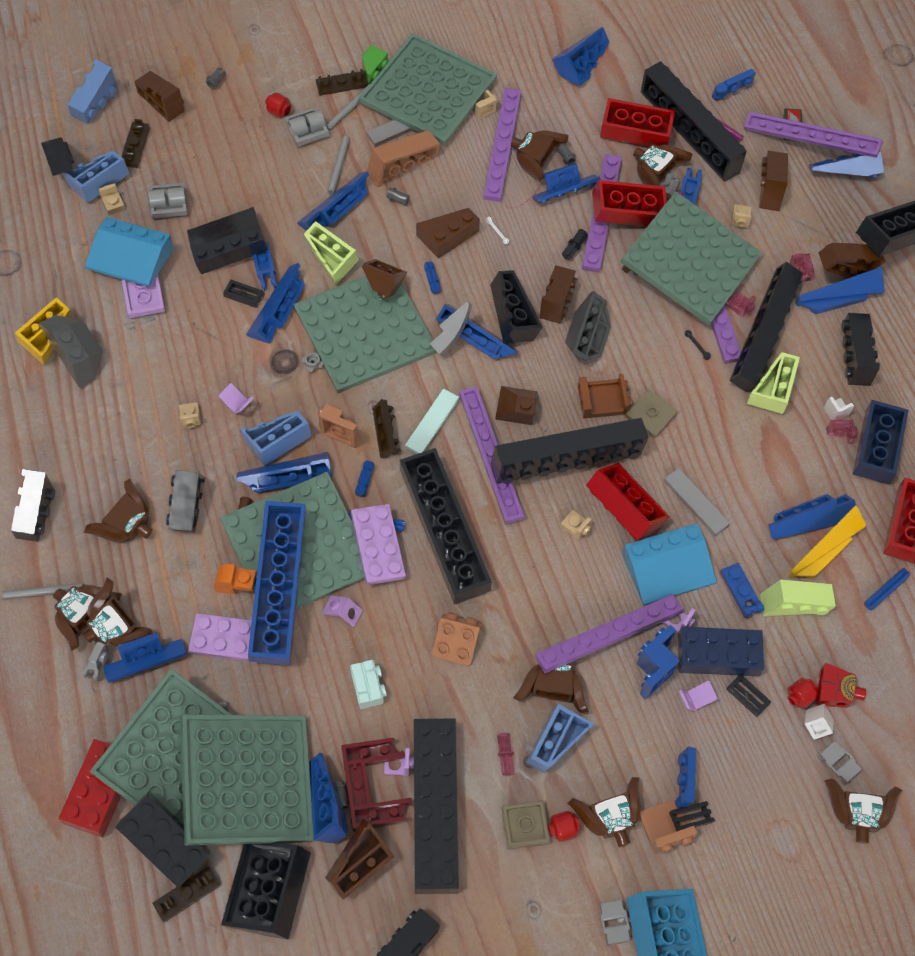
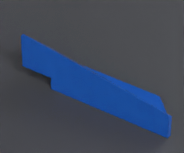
M359 173L298 221L297 224L306 231L315 221L323 227L326 224L327 226L333 225L367 195V188L365 186L366 177L369 176V173Z
M299 263L289 266L246 333L248 337L269 344L272 341L276 327L278 329L283 327L294 307L293 304L296 303L304 288V281L300 280L298 271L300 268Z
M880 267L802 294L798 297L796 306L802 305L811 309L812 313L820 314L864 302L867 299V295L884 293L882 268Z
M444 304L435 320L443 323L457 309L450 304ZM468 318L465 328L460 334L461 338L493 359L518 354L519 352L508 343L503 344L502 339L471 318Z
M825 494L776 513L774 522L768 525L772 539H778L835 526L856 505L855 500L846 494L836 499Z

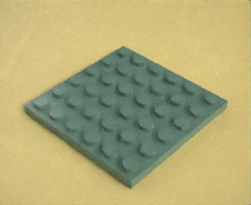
M412 33L359 97V103L417 132L429 130L439 143L446 145L475 108L476 103L485 95V90H489L496 81L497 74Z
M675 192L625 254L621 263L707 325H710L762 252L681 194Z
M364 276L293 304L337 393L437 353L430 344L433 339L402 283L395 295L383 298L378 295V292L372 290L367 277Z
M328 472L220 517L242 568L256 570L257 572L265 501L306 505L296 609L365 579L353 523ZM256 575L255 584H254V588H253L254 594H255V588H256L257 575Z
M170 669L93 766L90 773L134 806L149 791L184 825L181 716L232 714L173 669Z
M181 716L185 845L263 844L273 842L303 843L314 841L306 716Z

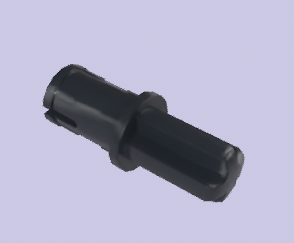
M579 229L573 239L568 241L567 247L562 252L564 259L570 260L575 252L580 250L581 244L588 236L585 230Z

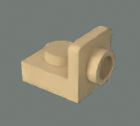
M485 90L484 100L476 103L475 115L478 119L496 112L497 99L489 90Z
M115 183L99 188L101 199L109 215L125 209Z
M734 204L731 225L748 228L752 217V207Z
M198 402L179 405V417L182 428H194L201 425Z
M572 510L561 522L560 527L579 540L582 535L586 536L592 529V526H590L592 519L590 517L585 519Z

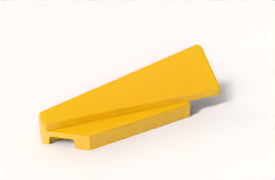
M856 505L791 570L788 575L789 578L807 577V579H814L853 540L851 537L865 528L866 523Z

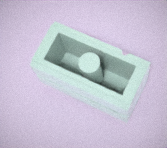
M374 660L352 664L350 671L359 708L365 709L383 704V697L387 695L384 684L380 685L378 678L382 677L379 665L375 666Z

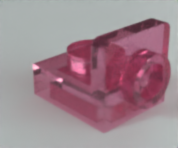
M810 253L792 255L790 264L798 267V270L803 273L804 282L811 281L814 268Z
M737 290L726 301L725 305L742 318L746 313H751L755 308L754 302L756 297L752 296L749 299Z
M853 419L830 420L826 428L827 435H846L847 444H852L853 440L857 437V427L854 426Z

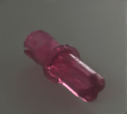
M498 734L499 753L497 755L500 757L501 772L504 776H511L514 774L512 759L514 752L511 750L510 734Z

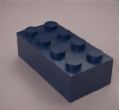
M871 400L865 411L852 474L887 484L892 482L897 473L908 409Z
M681 626L678 633L679 673L735 676L741 674L742 676L759 677L764 670L762 630Z

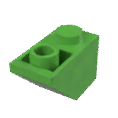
M372 45L362 55V66L368 85L372 83L389 62L388 53Z

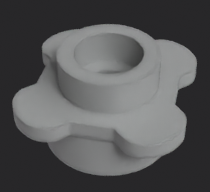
M309 353L306 357L302 358V363L306 365L308 372H313L314 369L323 367V362L320 361L318 353Z

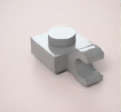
M674 172L667 173L665 182L660 183V186H664L666 189L667 199L672 197L679 183V178H673Z
M96 643L88 659L89 663L83 670L85 678H87L90 672H95L92 677L93 680L97 681L99 679L100 672L98 669H100L102 663H106L109 656L105 644Z

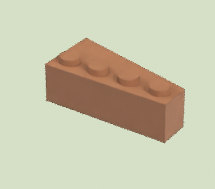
M427 130L382 146H377L371 152L367 169L369 178L378 188L383 185V181L395 179L396 174L402 171L406 173L415 164L419 166L436 157L440 143Z

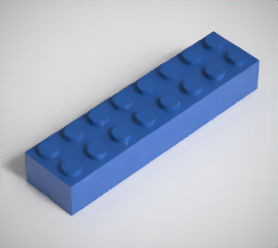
M265 501L248 649L249 662L291 664L306 519L305 504Z

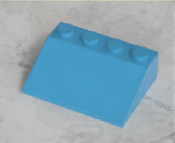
M106 217L97 230L85 263V269L149 287L174 250L171 235Z
M698 523L624 545L622 556L643 606L672 594L678 596L717 583L707 545Z
M693 889L647 891L626 898L637 956H707Z

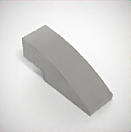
M464 303L439 325L443 332L430 343L439 355L443 356L459 338L470 316L471 303Z

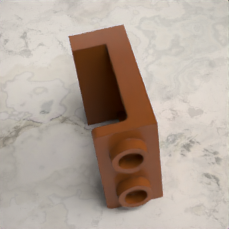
M619 374L618 379L587 382V377H579L577 387L583 419L626 415L629 407H631V397L627 396L628 381L624 380L623 374Z

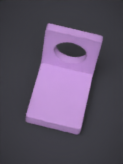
M232 383L218 395L235 414L241 412L254 399L252 396L246 399Z
M330 596L322 613L339 616L350 626L355 627L363 610L347 597ZM350 608L355 610V616L352 619L348 617Z
M692 608L688 615L684 613L678 615L681 619L679 624H673L669 619L662 623L667 626L672 625L676 632L679 633L681 626L692 627L696 620L693 618L696 610Z
M709 680L689 691L679 690L687 709L697 711L719 699Z
M406 748L405 758L399 759L401 767L398 770H391L389 762L384 763V775L409 776V769H413L414 756H410V748Z

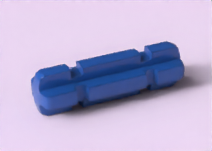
M432 261L425 262L424 269L431 286V292L433 294L440 293L441 286L434 269V263Z
M364 462L358 485L355 489V495L365 496L366 488H368L372 475L371 472L374 468L373 462Z

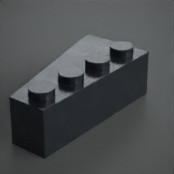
M499 271L490 286L503 344L534 341L543 327L515 271Z
M848 313L845 320H842L841 325L845 334L843 336V346L846 348L844 362H847L845 377L848 378V385L871 386L880 369V363H876L878 353L873 351L876 342L875 338L871 337L873 334L870 314Z

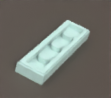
M443 389L405 444V449L414 454L425 452L459 401V396Z

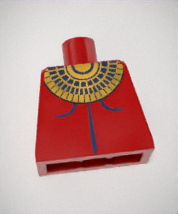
M825 663L820 669L819 692L815 705L825 704L827 707L848 708L853 703L854 698L864 701L866 688L856 686L857 676L855 674Z

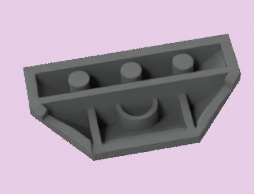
M594 291L587 296L575 311L565 340L570 351L584 361L601 357L611 328L609 313L606 307L607 300Z
M55 315L39 323L78 387L94 380L103 351L84 321Z

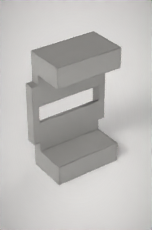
M835 741L817 757L821 762L825 760V764L838 777L842 778L840 781L843 785H846L862 770L844 747L841 748ZM846 754L849 759L835 770L832 766Z
M622 900L600 904V913L602 912L600 917L604 935L606 934L607 946L629 942L628 930H630L626 910L623 909ZM625 918V924L605 927L604 921Z

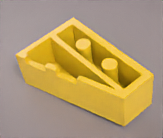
M57 297L15 332L17 342L43 365L47 362L54 347L39 323L55 315L71 318L70 309Z

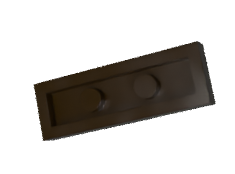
M360 69V72L352 70L351 73L334 76L327 75L325 78L319 76L318 79H315L319 96L362 89L368 86L363 69Z
M135 119V122L131 124L121 156L125 161L126 167L138 168L150 129L149 124L143 123L142 119Z
M383 399L372 410L380 458H387L390 454H398L401 449L395 447L399 440L393 439V425L391 421L395 418V415H390L389 413L394 407L388 406L387 400Z
M208 866L186 880L179 888L175 887L152 904L163 923H165L221 885Z

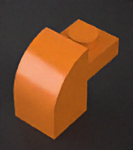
M235 564L220 565L214 583L215 592L234 595L236 589L253 592L257 575L256 570L236 568Z

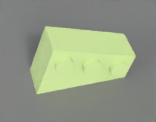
M316 221L304 233L309 247L335 285L359 261L355 249Z
M781 352L769 368V371L751 392L747 404L783 414L789 401L800 357Z
M780 579L760 594L761 602L764 606L763 616L825 615L836 607L832 584Z

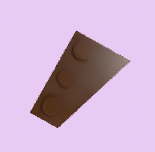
M152 71L134 81L137 93L168 122L184 112V101L181 97L180 89Z
M768 150L766 157L762 158L761 163L762 178L759 208L780 211L788 183V154Z
M465 208L416 223V236L439 259L479 232L480 219L469 208Z
M831 243L818 252L825 271L846 278L877 269L886 263L884 256L879 257L867 244Z
M555 265L550 277V283L546 287V294L542 297L540 319L560 324L562 317L566 318L568 312L566 305L571 303L573 296L571 289L576 288L578 281L575 278V270Z
M363 819L325 879L336 894L344 900L393 859L394 855L372 825Z

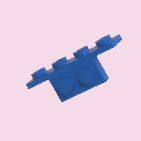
M576 163L544 173L547 191L535 194L532 198L535 201H539V203L547 202L553 196L561 197L565 195V192L580 190L582 186H593L601 179L597 175L580 179L578 166Z
M156 632L117 646L122 660L105 665L104 671L107 682L110 683L184 657L187 653L182 639L162 645Z

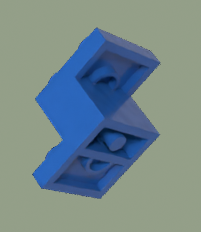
M669 625L666 629L662 627L655 634L656 638L652 642L648 640L640 648L642 651L638 654L637 665L647 674L644 678L645 681L641 684L642 690L640 692V695L645 700L674 674L680 662L667 648L671 644L676 632L672 625Z

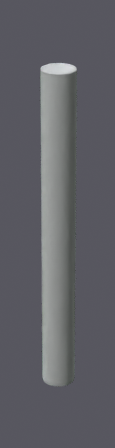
M367 87L326 124L328 131L359 103V97Z
M343 136L328 188L329 194H334L350 139L348 136Z
M77 583L3 591L2 599L54 594L60 588L67 592L72 586L79 588L84 584Z

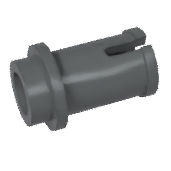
M218 67L211 76L209 75L206 78V84L210 88H216L222 78L226 76L225 71L219 74L223 70L222 68Z
M565 143L557 147V151L562 156L564 164L570 165L576 161V155L571 153Z
M395 187L389 188L387 192V198L390 201L394 200L405 206L408 204L410 195L397 191Z
M344 781L334 782L343 809L349 807L345 789L347 785L344 784Z

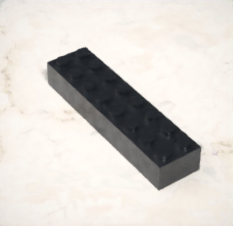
M661 61L645 69L641 87L643 96L654 107L675 111L672 127L724 182L739 174L747 152L745 147L724 128L723 124L702 105L701 101Z
M636 418L495 446L491 467L496 483L507 484L513 480H527L533 476H547L553 472L563 473L568 469H582L589 465L598 466L604 462H618L624 458H637L641 455L649 436L642 418Z
M436 448L400 459V472L453 603L455 604L491 591L492 581Z
M456 718L414 719L415 894H458Z

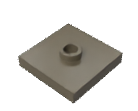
M648 389L626 413L625 417L628 420L642 418L647 434L655 439L677 415L678 410Z
M543 800L501 806L508 850L550 844Z

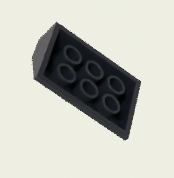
M254 207L187 230L192 255L201 274L268 250Z
M275 842L244 844L221 925L288 940L311 852L293 844Z

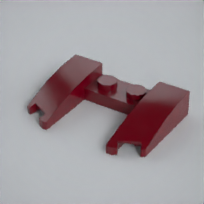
M394 738L341 745L353 832L356 831L363 819L368 821L373 828L404 822L407 819L403 814L406 805L411 806L412 798L372 804L370 799L366 766L405 758L403 750L397 753L392 746V743L395 741Z

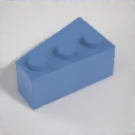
M96 59L92 63L95 66L90 74L86 73L84 76L86 81L83 86H78L67 104L71 116L86 124L96 117V114L105 107L110 98L118 91L112 67Z
M114 151L93 158V162L83 165V163L77 165V168L62 173L67 185L87 203L100 195L99 188L113 183L116 184L129 175L124 159Z
M298 411L277 417L275 421L266 424L263 422L258 423V426L247 430L246 427L240 429L245 444L264 466L312 436L308 422Z
M557 704L552 709L525 763L544 773L594 723Z

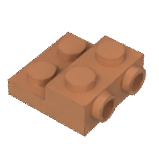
M328 404L322 406L318 412L321 434L355 448L358 443L357 424L350 419H344L343 411L339 407Z

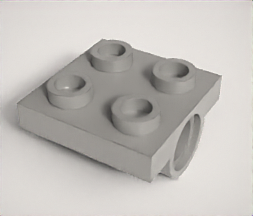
M316 107L285 117V123L297 147L329 136L324 116L321 110H317Z
M184 182L149 186L148 196L152 219L187 215Z

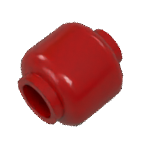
M278 92L266 98V109L272 115L282 118L290 113L291 104L289 98Z
M800 678L788 687L787 692L789 696L787 698L794 707L798 706L804 709L818 699L819 689L811 679Z
M570 811L552 815L551 823L547 824L550 836H555L559 842L577 837L578 831H580L579 820L576 814H572Z

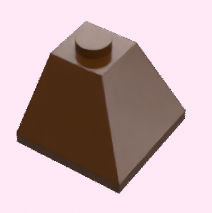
M377 259L365 262L362 265L372 290L378 292V295L383 298L395 295L407 274L406 271Z
M501 386L495 420L532 425L538 391Z

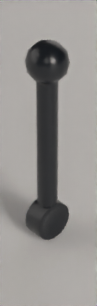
M686 330L685 336L689 337L702 352L703 358L709 360L711 354L701 347L692 336L690 330Z

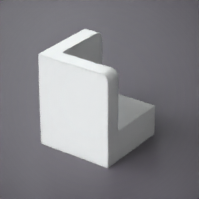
M830 397L824 406V410L834 423L848 417L854 405L853 403L845 405L841 398L834 400L833 397Z
M825 704L806 710L804 724L814 740L833 734L834 719Z

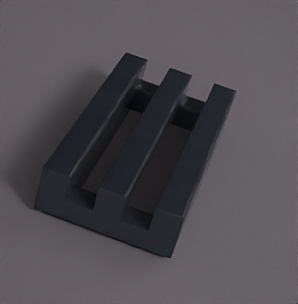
M231 279L223 292L224 297L257 308L258 302L260 303L261 297L264 295L263 290ZM245 291L256 294L257 296L248 294Z
M741 674L726 688L731 695L756 717L771 703L762 692ZM740 681L747 689H749V690H750L756 697H758L764 704L762 705L759 701H757V700L753 697V695H751L748 691H746L740 684H738V682Z
M707 801L671 810L669 814L676 832L691 826L696 828L713 823L715 820L713 817H710L711 810L706 807L708 806ZM698 809H701V810H702V811L697 812V813H693V814H689V815H685V816H681V817H676V815L683 814V813H687V812H690V811H694V810H698ZM702 816L705 817L704 820L692 822L681 826L679 825V822H683L686 820Z

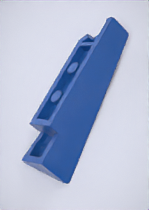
M328 452L238 472L236 478L237 481L245 483L253 491L262 492L295 486L325 472L332 476Z

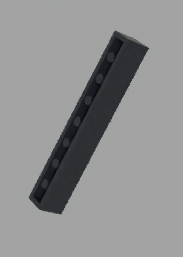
M788 262L776 268L729 380L745 392L755 389L760 383V378L767 369V361L773 354V346L779 339L778 334L784 327V319L790 312L789 307L796 297L795 292L802 282L803 273Z

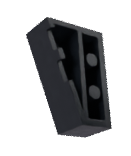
M62 137L41 142L53 176L73 170L72 164L75 162L67 141L64 142Z

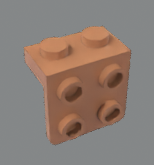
M444 613L440 618L432 655L466 666L470 665L482 623H479L476 618L467 617L464 619L460 618L457 613Z
M675 799L641 811L640 819L654 853L659 851L661 853L668 852L674 849L673 846L679 844L681 846L688 845L693 842L697 835L695 826L676 832L669 814L671 810L678 809L675 805ZM684 813L676 815V817L685 816ZM687 820L679 822L680 826L688 824Z

